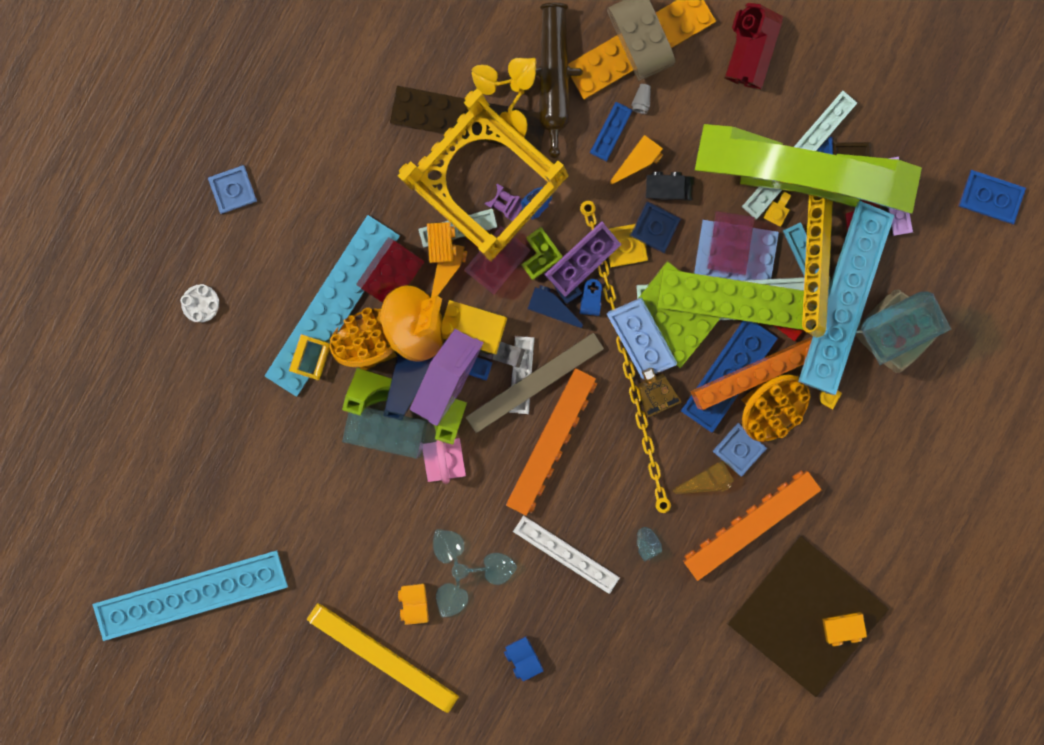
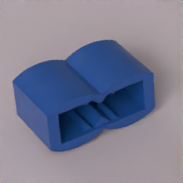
M527 636L505 647L507 651L504 654L509 662L512 661L515 665L513 671L517 679L521 678L522 681H525L544 671Z

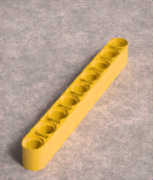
M809 195L802 327L810 335L819 338L825 334L827 325L833 201L824 198L819 200L820 197Z
M317 603L307 617V621L442 711L449 713L458 700L459 696L323 605Z

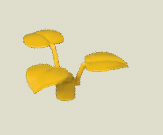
M515 58L511 60L508 65L511 79L501 82L497 81L498 74L494 68L488 65L473 67L471 74L474 84L483 94L491 95L495 93L496 85L511 83L510 86L513 91L518 92V95L509 106L508 112H502L500 117L525 138L527 132L526 118L520 111H512L521 95L524 94V90L529 89L534 83L536 58Z

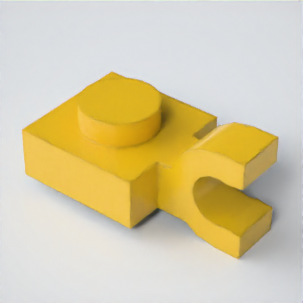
M783 192L778 203L772 201L763 218L781 227L789 212L785 205L791 195Z

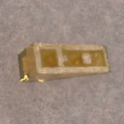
M719 461L673 488L672 491L674 494L719 491L720 489L723 492L732 487L731 483L734 480L723 461Z

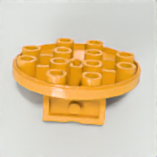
M401 286L392 290L386 296L381 309L380 322L394 351H397L408 360L418 362L428 360L439 352L444 342L441 331L443 318L440 313L442 298L437 295L430 297L421 289L413 286Z
M365 308L361 312L349 315L347 319H344V324L339 331V327H337L330 338V351L338 363L348 367H360L362 370H367L381 362L397 357L380 322L381 309ZM360 314L362 315V319L355 320L354 317Z
M783 375L759 384L741 399L746 405L742 415V426L750 438L760 442L784 438L791 429L803 421V415L807 410L811 396L808 386L798 382L799 377Z

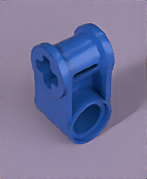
M589 279L585 282L580 314L600 315L602 285L598 280ZM595 282V286H598V289L591 293L588 285Z

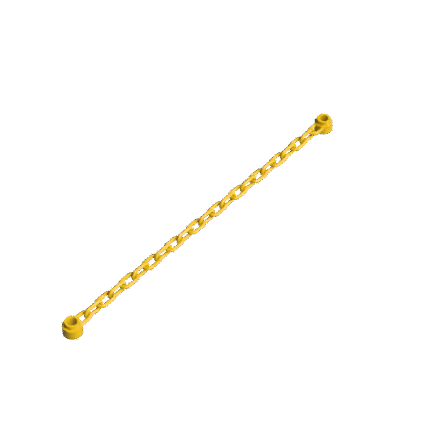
M585 201L581 204L580 211L585 216L586 224L593 230L597 223L594 213L596 210L595 205L591 201ZM586 205L592 207L590 212L585 211L584 207ZM592 215L593 221L589 223L588 216ZM605 260L606 272L602 274L600 265L597 268L599 275L605 280L606 285L603 288L605 299L611 304L612 310H614L613 302L616 300L613 286L608 283L609 268ZM606 288L607 290L611 288L613 299L612 297L608 299ZM618 336L616 338L618 350L624 355L625 359L623 362L624 374L626 378L630 379L631 383L629 389L632 403L636 404L638 410L635 415L638 428L643 430L644 434L642 439L643 449L649 455L651 461L648 469L651 478L656 481L657 485L655 489L657 500L655 507L659 512L666 513L670 510L671 503L666 497L664 488L660 487L658 479L661 477L658 463L653 460V441L646 433L648 422L646 414L640 409L639 403L642 399L639 388L634 385L633 377L635 376L633 363L627 358V350L625 348L621 350L620 338ZM630 364L632 374L629 373L628 376L626 366ZM636 389L639 400L636 398L634 401L632 390L635 391ZM638 415L640 417L643 415L645 425H640ZM649 439L651 450L648 449L647 451L645 441L648 442ZM651 465L652 467L656 465L658 476L657 474L653 476ZM662 490L664 497L659 498L658 492L661 493ZM662 502L667 504L665 509L660 508Z

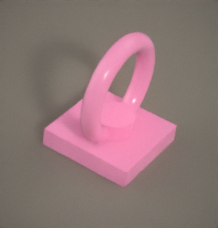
M460 438L455 439L453 445L439 440L422 444L428 482L442 480L444 484H448L451 478L466 476Z

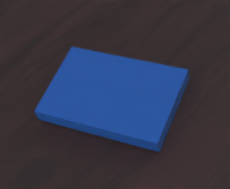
M970 170L958 207L1013 225L1026 188Z

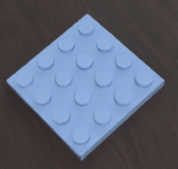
M702 220L694 273L733 280L771 279L779 232Z

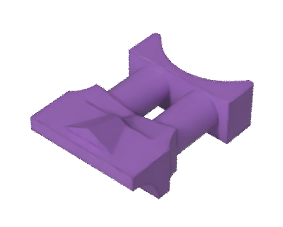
M496 184V197L492 201L486 202L485 205L491 209L495 207L503 212L506 218L513 221L522 210L521 201L523 199L519 196L510 195L504 191V187ZM500 197L508 203L505 205L498 201V198Z

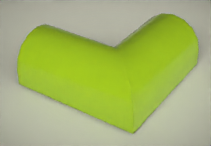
M542 227L526 237L537 254L521 265L532 280L563 258Z

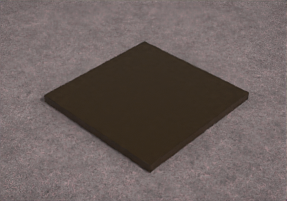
M799 536L727 624L807 691L817 697L862 643V641L851 643V640L843 641V645L832 646V643L828 644L822 619L861 612L864 618L866 635H868L889 608L802 536Z

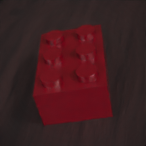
M388 237L356 285L383 303L386 296L392 290L401 286H408L425 261Z

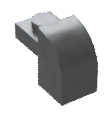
M500 342L497 354L480 350L478 355L520 368L525 349Z

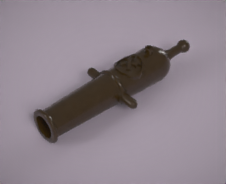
M544 3L540 5V9L543 10L541 66L536 68L535 76L540 78L539 119L543 127L548 129L550 133L551 148L549 155L552 158H557L560 155L558 148L559 132L566 127L570 117L568 78L570 76H581L583 70L568 66L566 10L568 5L564 3Z

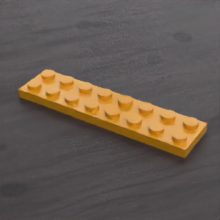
M676 0L656 12L671 48L716 23L704 0ZM618 35L568 64L570 68H581L583 70L581 76H570L583 100L634 71Z

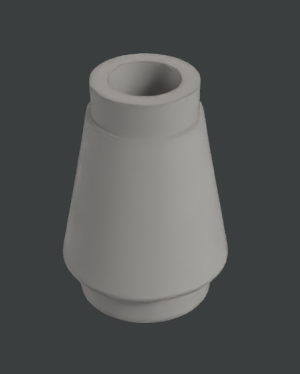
M640 84L631 104L634 112L647 114V111L650 109L651 86Z

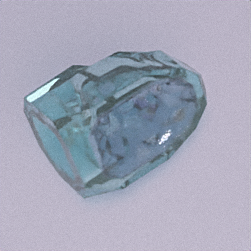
M648 527L638 530V553L645 562L662 552V544L656 534Z

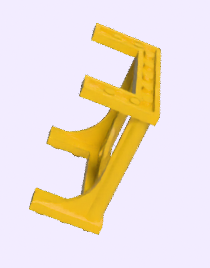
M476 89L474 92L470 91L466 95L464 104L468 112L466 114L463 113L457 119L458 123L455 127H451L445 132V138L440 143L437 142L431 148L432 152L419 161L418 167L411 161L409 164L405 163L400 168L398 177L412 191L415 190L472 241L491 262L569 175L562 163L557 161L553 164L489 107L490 105L483 93ZM476 122L482 125L480 135H474L472 132V126ZM487 126L490 127L488 130L493 132L491 135L486 134ZM468 130L470 136L467 139H463L462 136H465ZM477 140H494L506 145L548 182L498 238L492 234L490 235L453 201L447 188L446 174L452 157L463 146ZM440 160L444 161L442 167L435 166L441 163ZM431 171H439L442 176L438 180H431L428 178V174ZM442 184L441 191H439L438 187L434 188L433 185Z

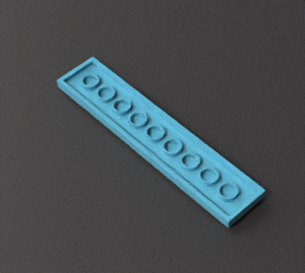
M862 201L857 202L828 290L826 332L819 338L813 336L798 382L828 394L836 395L894 218L893 214Z
M367 215L265 374L266 378L297 397L309 377L289 371L301 334L330 343V338L337 327H339L338 331L344 324L343 320L347 319L365 292L356 283L387 238L390 237L397 242L400 235ZM311 341L308 342L299 370L313 373L323 345Z
M276 550L92 605L102 639L105 641L284 589L288 585L278 551Z

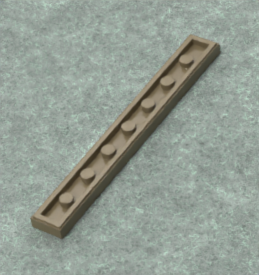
M594 333L590 334L465 418L475 433L479 432L603 350V346Z

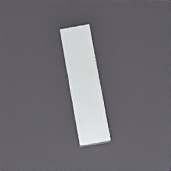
M515 336L514 346L525 349L520 368L513 366L511 386L532 373L533 337ZM530 398L509 411V413L528 414Z

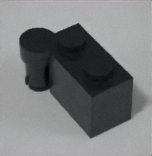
M652 172V175L646 176V198L649 200L686 201L687 195V200L692 201L695 177L682 176V172H671V175H663V172Z

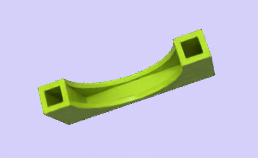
M357 368L345 396L342 410L361 416L368 406L380 401H387L392 379ZM455 399L438 426L434 425L436 440L454 444L467 402Z

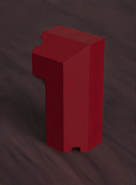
M747 3L744 10L740 9L736 12L732 29L736 32L737 36L724 79L738 85L739 83L744 84L748 88L761 90L782 25L783 16L761 4Z

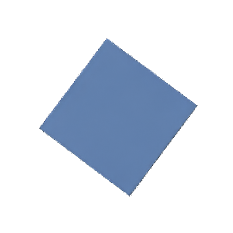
M244 165L208 177L220 214L257 202Z
M737 423L716 446L713 452L742 477L767 448L759 441L750 438L743 427Z

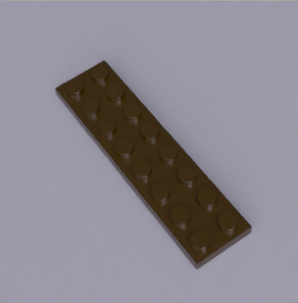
M397 85L390 124L445 134L449 128L455 127L458 123L457 119L463 113L466 114L468 112L464 104L466 100L465 98ZM489 103V107L499 116L502 112H508L509 107ZM513 108L512 111L518 110L526 118L527 132L525 139L541 152L545 128L540 122L539 112ZM479 122L474 123L472 126L474 135H480L482 132V125ZM487 126V135H491L493 133L492 131L488 130L490 128L489 126ZM468 130L466 131V135H463L462 138H468L470 136ZM477 140V141L488 142V143H493V144H498V145L506 146V145H504V144H502V143H500V142L494 141V140Z

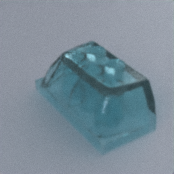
M927 291L918 292L867 318L862 324L861 330L879 365H882L951 330L934 294Z

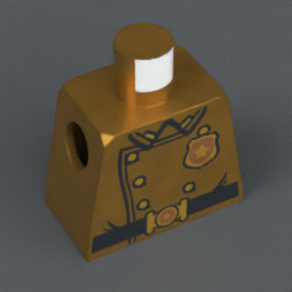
M653 368L642 371L645 381L639 383L638 386L647 417L681 403V400L664 374L656 376Z

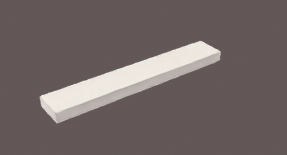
M524 515L513 531L609 594L620 579V577Z

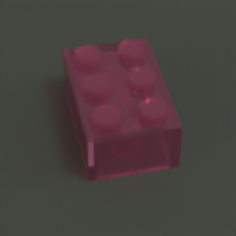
M718 211L714 213L706 270L746 275L755 217Z
M500 226L493 236L498 238L505 228ZM513 237L491 262L480 251L464 271L495 295L531 250L516 237Z

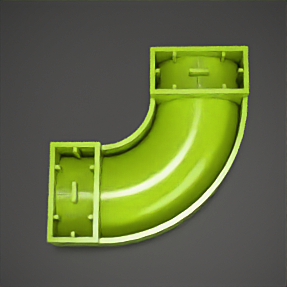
M708 124L703 126L695 170L699 172L741 176L740 184L745 186L793 191L821 197L850 207H856L857 202L861 199L911 214L913 213L922 167L898 159L837 154L836 156L785 146L781 142L736 127Z

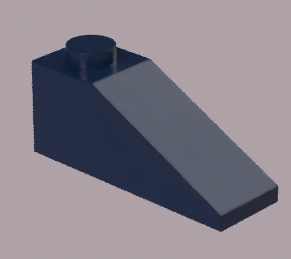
M542 285L539 288L535 287L528 310L582 328L583 324L553 293H550V288Z

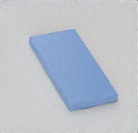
M642 297L607 313L642 379H644L642 371L645 369L653 368L654 373L657 374L677 364Z

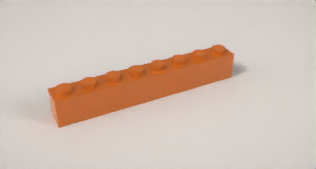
M813 336L690 391L697 409L704 410L804 365Z
M576 368L574 369L506 506L524 515H527L528 512H533L537 504L534 500L537 495L541 496L545 488L542 484L545 478H550L554 470L551 468L553 462L559 461L563 453L560 449L563 444L567 445L571 437L569 431L571 427H576L580 419L577 416L580 409L584 411L589 400L586 399L588 393L593 394L597 383H595L596 378Z
M800 470L792 476L793 480L791 482H784L778 486L776 493L773 495L769 493L763 497L761 504L758 506L754 504L746 510L747 514L742 518L738 516L730 522L732 525L727 529L723 527L715 533L716 537L712 540L708 538L700 544V549L688 552L684 556L686 559L683 562L695 579L699 581L820 492L821 488L810 473Z

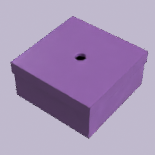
M454 329L431 361L410 410L438 426L461 392L484 342L476 338L473 339Z

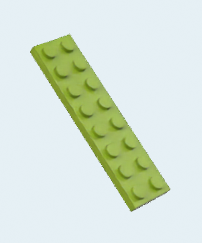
M663 269L657 302L658 308L804 330L802 327L804 290Z

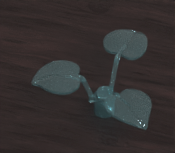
M437 529L434 533V553L437 559L443 563H449L454 559L452 575L456 578L457 584L456 586L451 583L444 584L437 591L436 601L441 617L453 616L462 611L467 605L468 593L464 589H459L460 579L466 578L469 572L485 571V578L488 582L500 585L508 581L517 570L515 562L510 557L501 553L487 555L484 558L485 567L469 569L466 564H459L456 557L464 551V540L455 532Z

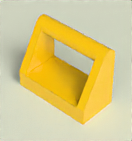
M301 334L289 371L320 380L330 350V343ZM309 341L323 345L314 374L299 370Z

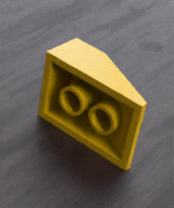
M449 300L442 322V338L447 340L454 329H457L473 339L476 338L484 342L481 347L482 351L497 354L507 317Z

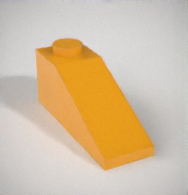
M644 135L611 179L610 184L618 183L651 166L653 162L657 164L663 156L660 153L663 148Z
M452 244V246H456L457 257H453V262L437 263L431 297L439 296L459 270L462 262H466L468 251H464V246Z

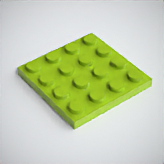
M667 261L638 299L642 297L677 361L676 365L681 368L721 317L657 307L663 269L680 271Z

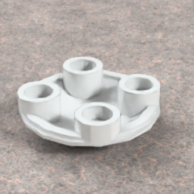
M204 284L190 287L181 297V307L189 320L206 322L216 315L219 309V299L212 288Z

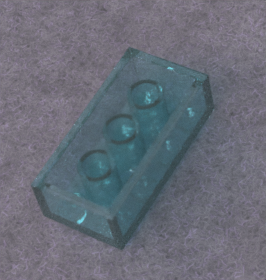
M369 407L362 412L361 416L348 412L342 442L416 459L420 458L428 424L427 420L404 416L401 421L383 416L384 411Z

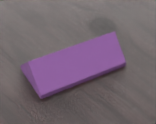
M601 221L545 273V276L566 297L618 249L621 243Z

